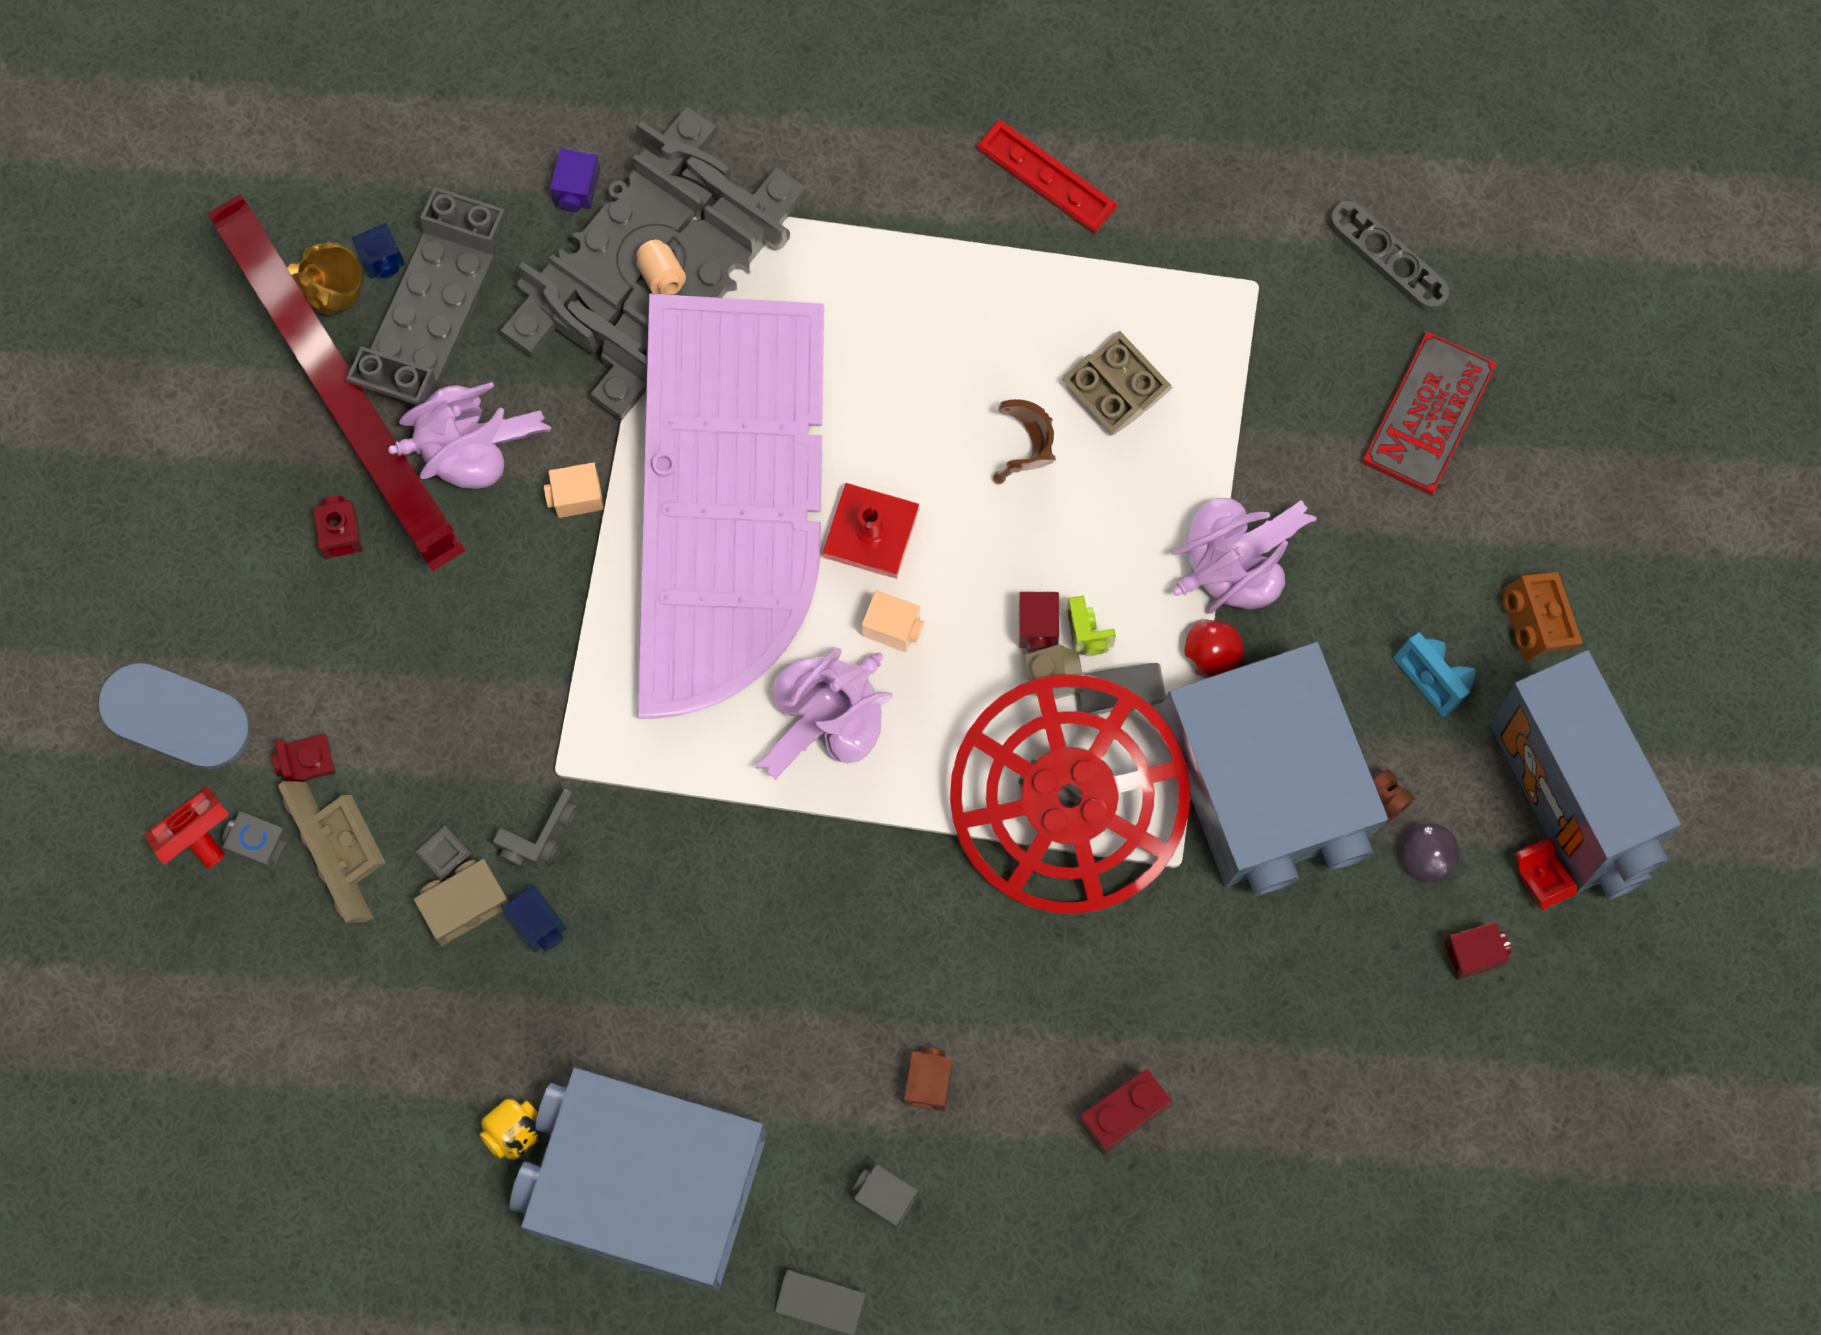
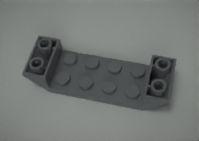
M434 187L420 217L424 233L371 348L360 347L346 380L348 383L415 405L422 404L432 393L439 389L496 259L505 209Z

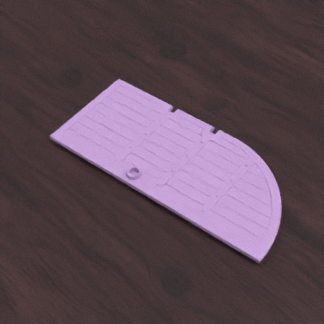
M649 294L638 719L667 718L696 712L718 704L742 691L762 676L784 653L796 636L809 610L817 583L820 562L821 522L807 521V512H821L822 436L808 435L809 426H822L824 304Z

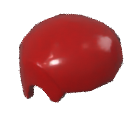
M1204 619L1195 623L1187 634L1184 653L1187 658L1195 662L1197 666L1196 674L1204 678H1210L1239 668L1244 657V645L1240 634L1230 624Z

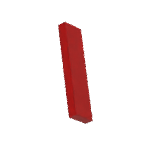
M1000 119L976 146L977 151L1094 235L1117 209L1118 204Z

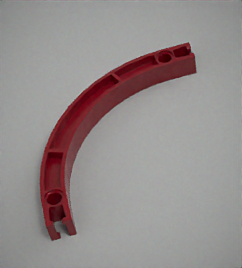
M237 195L207 213L317 392L432 572L464 553L466 550L455 535L450 523L423 485L405 455L401 454V456H398L397 453H389L388 448L395 445L394 438L362 388L347 382L346 378L350 371L349 367L242 195Z

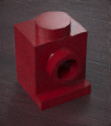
M331 496L321 501L322 506L313 508L319 540L318 546L325 559L363 552L357 512L352 500L345 501L342 496ZM342 519L339 525L329 526L330 521Z

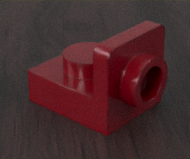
M326 734L291 743H286L283 738L275 740L277 752L271 754L274 770L277 776L283 775L286 781L304 782L336 773Z

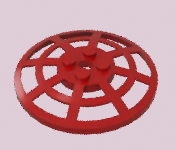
M1059 674L1040 677L1020 684L999 696L981 712L967 731L957 752L951 775L950 804L953 823L960 843L972 864L990 884L1008 897L1029 907L1053 913L1077 914L1098 911L1119 904L1142 891L1162 872L1173 857L1184 834L1189 815L1190 783L1187 764L1179 742L1167 722L1148 702L1133 691L1110 680L1090 675ZM1059 687L1089 688L1108 693L1118 698V701L1107 720L1085 712H1058L1052 689ZM1037 693L1041 717L1035 718L1021 726L1003 745L983 733L989 722L1006 707L1025 696ZM1132 707L1143 714L1156 728L1168 747L1173 761L1149 767L1147 759L1138 744L1128 733L1121 729ZM1061 724H1082L1094 727L1100 731L1089 750L1079 747H1066ZM1045 728L1051 751L1042 755L1033 764L1013 752L1027 737ZM1114 739L1130 754L1138 771L1114 776L1110 767L1102 759ZM973 747H976L994 759L986 783L987 807L964 812L962 805L963 776L968 757ZM1006 766L1025 778L1022 787V799L998 804V785L1002 770ZM1177 777L1179 790L1177 815L1172 833L1167 843L1146 832L1154 809V783ZM1067 784L1076 785L1082 792L1081 801L1072 807L1063 805L1058 798L1060 789ZM1142 787V808L1138 822L1134 825L1115 814L1118 806V793ZM1026 815L1030 824L1038 832L1027 852L1021 849L1011 838L1004 826L1003 820ZM991 823L993 831L1002 846L1014 859L1020 862L1008 882L997 875L982 858L971 839L968 828ZM1106 828L1127 839L1113 854L1095 863L1090 844L1091 839L1100 835ZM1052 841L1062 844H1074L1079 867H1059L1040 860ZM1137 846L1158 857L1152 866L1135 882L1116 893L1103 896L1098 874L1104 873L1120 864ZM1033 871L1057 879L1082 878L1088 901H1051L1032 896L1022 891Z

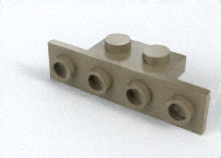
M283 781L278 785V788L284 798V806L293 816L300 830V838L303 844L310 850L317 864L319 877L327 884L331 892L337 913L344 919L345 923L367 922L371 920L373 916L357 883L384 865L385 861L352 795H342L320 811L306 782Z

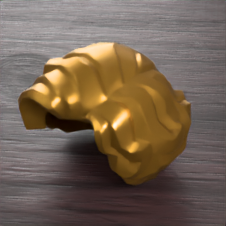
M328 241L324 244L306 248L303 252L302 260L297 263H291L287 267L307 302L317 313L328 316L346 311L348 308H352L360 298L361 287L364 283L363 267L352 251L339 243Z

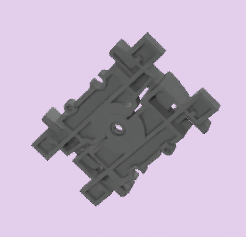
M689 107L683 110L663 135L641 120L637 123L638 137L662 153V157L659 158L646 148L640 155L635 154L632 157L634 170L629 175L630 185L628 188L622 181L612 182L609 186V195L613 202L606 203L583 232L572 234L574 242L580 245L579 251L574 254H568L563 249H560V259L551 254L548 258L549 264L542 273L521 262L518 266L521 277L518 281V287L529 297L500 330L504 338L531 357L534 356L555 329L592 355L600 346H603L602 362L611 367V369L590 395L593 401L620 420L625 418L646 392L648 308L649 294L653 293L637 267L636 253L644 243L651 240H660L671 248L686 274L685 283L674 295L722 298L726 292L737 290V282L729 277L730 273L733 270L741 269L750 274L749 264L765 246V243L775 250L782 249L790 239V231L782 224L807 194L806 187L777 167L754 195L741 186L738 187L733 184L729 167L713 156L703 152L717 134V127Z

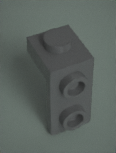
M566 789L563 790L536 844L500 828L493 840L497 850L501 851L499 858L516 867H520L522 862L539 870L544 861L550 863L559 847L560 842L556 840L560 829L562 826L568 828L577 812L578 807L574 805L575 797L573 793Z

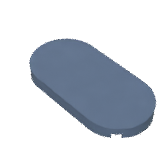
M144 663L122 667L107 679L100 692V715L106 726L115 735L191 766L209 770L219 768V766H223L228 762L231 763L237 759L249 742L251 730L248 716L235 698L159 667Z

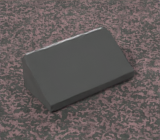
M786 1270L775 1312L848 1335H855L866 1294Z

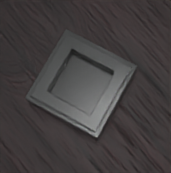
M446 826L441 828L415 852L442 882L453 874L460 865L472 857V854Z

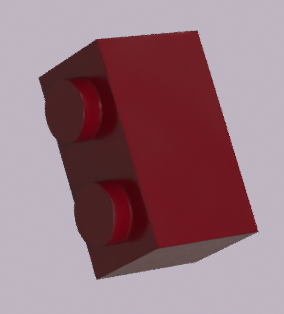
M1146 1068L1081 1115L1080 1124L1102 1154L1105 1155L1167 1110L1172 1101L1148 1068Z

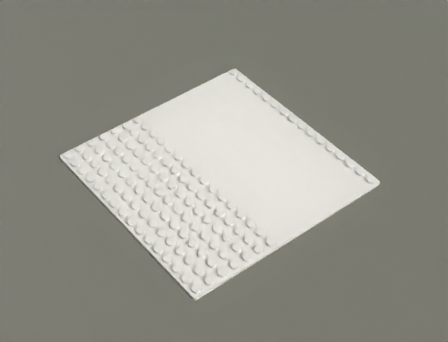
M787 217L782 224L790 231V239L782 249L775 250L765 243V246L749 264L750 274L741 269L733 270L730 273L729 277L737 282V290L726 292L722 298L824 304L822 426H809L808 435L822 436L821 512H807V521L821 522L819 571L809 610L796 636L784 653L762 676L742 691L718 704L696 712L667 718L638 719L646 420L645 392L625 418L621 420L555 771L559 777L958 836L951 811L950 787L951 775L960 745L967 731L982 711L999 696L1029 681L1024 655L1031 652H1028L1027 648H1019L1020 592H1059V644L1073 651L1074 646L1066 611L1069 597L1084 595L1086 607H1093L1097 629L1091 632L1115 629V643L1113 647L1108 648V652L1096 656H1087L1085 652L1079 653L1083 675L1132 665L1159 663L1166 696L1171 690L1206 679L1195 673L1197 666L1193 660L1185 656L1184 648L1187 634L1195 623L1204 619L1214 620L1215 611L1209 614L1208 610L1216 599L1202 585L1196 587L1192 592H1186V595L1181 593L1179 596H1175L1172 591L1173 588L1177 587V582H1181L1184 577L1191 575L1193 569L1187 553L1172 555L1171 551L1186 545L1192 519L1203 505L1216 498H1231L1259 286L1255 281ZM1121 331L1173 388L1132 423L1115 435H1112L1061 379L1089 353L1093 356L1113 336ZM1012 399L1031 401L1044 408L1045 413H1048L1049 417L1053 419L1054 440L1051 447L1052 454L1056 456V460L1054 463L1041 468L1012 473L1003 484H996L993 480L995 472L1005 470L1008 461L1030 459L1033 448L1030 433L1024 424L1011 415L1000 413L999 406L1001 402ZM845 483L920 504L919 513L897 579L823 558L822 552ZM876 590L920 606V620L925 621L918 642L914 643L911 641L907 652L862 636V622ZM836 648H841L842 650L838 660L861 666L862 662L869 658L870 655L880 652L883 655V660L880 661L881 666L877 667V670L868 677V680L876 694L888 692L892 693L893 697L881 706V733L876 745L865 758L848 764L834 759L826 748L824 734H822L807 747L806 751H801L776 780L768 775L770 768H756V763L762 761L773 750L774 745L803 717V715L790 716L782 712L774 702L772 691L775 679L784 669L802 659L827 658ZM1079 693L1055 699L1058 712H1083ZM1030 694L1006 707L989 722L983 733L1003 745L1021 726L1042 716L1037 695ZM1162 703L1152 705V707L1158 711ZM1130 711L1121 729L1128 733L1138 744L1147 759L1149 767L1173 761L1168 747L1156 728L1139 711ZM1111 712L1103 713L1097 716H1100L1107 720ZM1061 724L1066 747H1079L1089 750L1100 731L1094 727L1082 724ZM1045 728L1027 737L1013 752L1030 762L1032 759L1037 760L1045 753L1051 751ZM1114 739L1102 758L1110 767L1114 776L1138 771L1130 754ZM973 747L968 757L963 776L962 805L964 812L987 807L986 783L994 759L976 747ZM1006 766L1002 770L998 785V804L1022 799L1023 786L1018 783L1021 776ZM1177 777L1154 783V809L1146 832L1167 843L1172 833L1177 815L1179 791ZM1073 784L1065 785L1066 788L1082 797L1079 787ZM1142 787L1118 793L1119 799L1115 814L1134 825L1138 822L1142 808ZM1026 815L1003 820L1004 826L1011 838L1018 845L1030 847L1038 832L1030 824ZM1187 822L1183 837L1173 857L1165 867L1176 868L1182 862ZM991 823L968 828L971 838L1000 842L993 831ZM1106 828L1100 835L1090 840L1093 856L1106 858L1118 850L1127 839ZM1052 841L1048 847L1049 850L1076 853L1074 844H1062ZM1137 846L1124 861L1152 865L1158 857Z

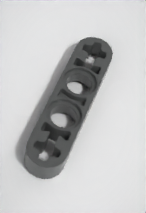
M1350 201L1341 202L1334 208L1330 225L1333 232L1421 310L1436 312L1444 307L1449 297V287L1441 276L1357 203ZM1341 214L1346 217L1353 214L1356 227L1350 223L1343 226L1341 224ZM1364 225H1367L1368 228L1362 232L1359 239H1356L1358 229L1362 231ZM1371 237L1380 238L1385 243L1386 249L1381 253H1372L1366 248L1365 241ZM1397 262H1407L1412 266L1414 273L1407 278L1399 277L1394 273L1393 265ZM1422 274L1424 277L1421 284L1428 290H1432L1434 287L1439 290L1437 295L1439 300L1434 297L1429 300L1425 299L1424 294L1426 290L1419 283L1416 284L1414 289L1410 286Z

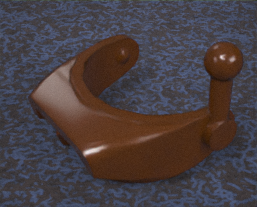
M1021 399L1001 402L999 412L1011 415L1024 424L1030 433L1033 448L1030 459L1008 461L1005 470L995 472L993 480L996 484H1003L1012 473L1041 468L1054 463L1056 460V456L1052 454L1051 447L1054 440L1053 419L1049 417L1048 413H1045L1044 408L1031 401Z

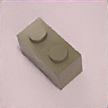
M484 859L478 862L470 860L460 865L455 870L456 875L444 882L436 880L427 884L419 891L421 895L413 899L441 947L512 907Z

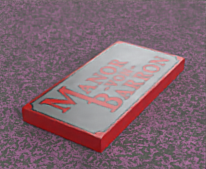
M1427 332L1362 464L1432 496L1497 363Z

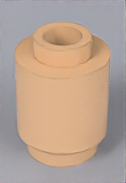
M651 240L644 243L638 249L636 264L651 292L662 295L676 294L685 283L686 274L671 248L660 240Z

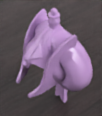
M493 382L474 388L452 385L435 391L422 404L417 405L404 414L399 423L404 426H414L413 437L402 439L399 443L395 441V445L390 446L388 451L390 454L397 453L398 456H401V454L408 455L411 452L421 454L426 465L420 474V479H427L438 475L441 479L461 488H485L493 485L503 474L504 459L502 452L496 444L516 439H525L529 435L542 432H551V426L541 422L545 419L541 410L505 420L502 419L504 409L501 407L489 422L478 423L482 415V409L479 407L481 402L479 395L486 393L494 387Z
M1216 498L1207 502L1192 519L1186 545L1171 551L1172 555L1187 553L1193 569L1191 575L1184 577L1181 582H1177V587L1173 588V594L1175 596H1179L1181 593L1186 595V592H1192L1196 587L1202 585L1216 599L1208 610L1209 614H1212L1223 604L1251 610L1263 608L1273 603L1280 597L1285 587V573L1282 567L1277 564L1288 544L1285 539L1290 538L1298 529L1306 524L1317 521L1316 517L1304 514L1307 507L1300 500L1272 521L1267 520L1263 525L1250 532H1246L1247 523L1269 518V512L1246 514L1245 508L1241 503L1232 498ZM1279 545L1269 558L1261 556L1263 553L1269 552L1273 547Z
M836 648L827 658L802 659L784 669L775 679L772 691L774 702L782 712L790 716L803 715V717L774 745L773 750L762 761L756 763V768H770L768 775L776 780L796 759L800 752L806 751L807 747L822 734H824L826 748L834 759L848 764L865 758L876 745L881 733V706L893 697L892 693L888 692L876 694L868 680V677L877 670V667L881 666L880 661L883 660V655L880 652L870 655L869 658L862 662L861 666L849 665L838 660L842 650L841 648Z

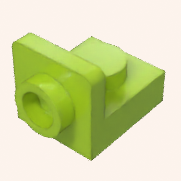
M1084 595L1069 597L1066 611L1074 651L1077 653L1085 652L1087 656H1096L1108 652V648L1113 647L1115 643V629L1091 632L1097 629L1093 607H1086Z

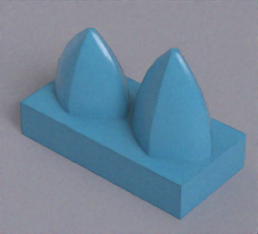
M1419 632L1404 644L1393 659L1444 718L1456 709L1470 693L1474 685L1476 669L1462 666L1449 667L1444 661L1446 653L1445 642L1425 639Z

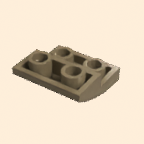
M1121 331L1113 336L1093 356L1089 353L1061 379L1112 435H1115L1132 423L1173 388Z

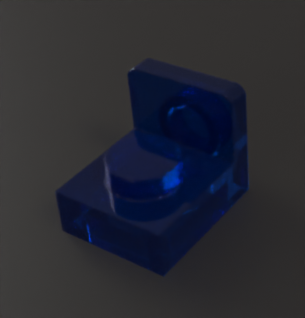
M387 223L352 237L370 279L376 277L380 279L389 278L399 271V267L405 265Z

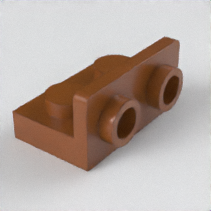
M1559 572L1521 576L1501 590L1503 605L1507 611L1523 661H1532L1543 653L1573 650L1583 644Z

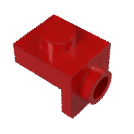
M1551 838L1539 843L1529 844L1516 854L1517 875L1541 911L1577 894L1575 882L1556 857L1555 844Z

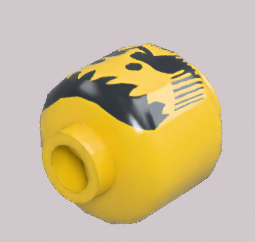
M506 1099L481 1120L483 1132L479 1136L496 1158L500 1160L502 1157H506L507 1159L515 1160L540 1139V1131L536 1130L538 1112L528 1101L520 1105L513 1099Z

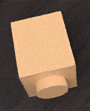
M595 463L549 470L551 484L544 485L548 508L555 507L558 518L604 510Z
M876 590L862 622V636L907 652L911 641L914 643L918 642L925 621L920 620V606Z

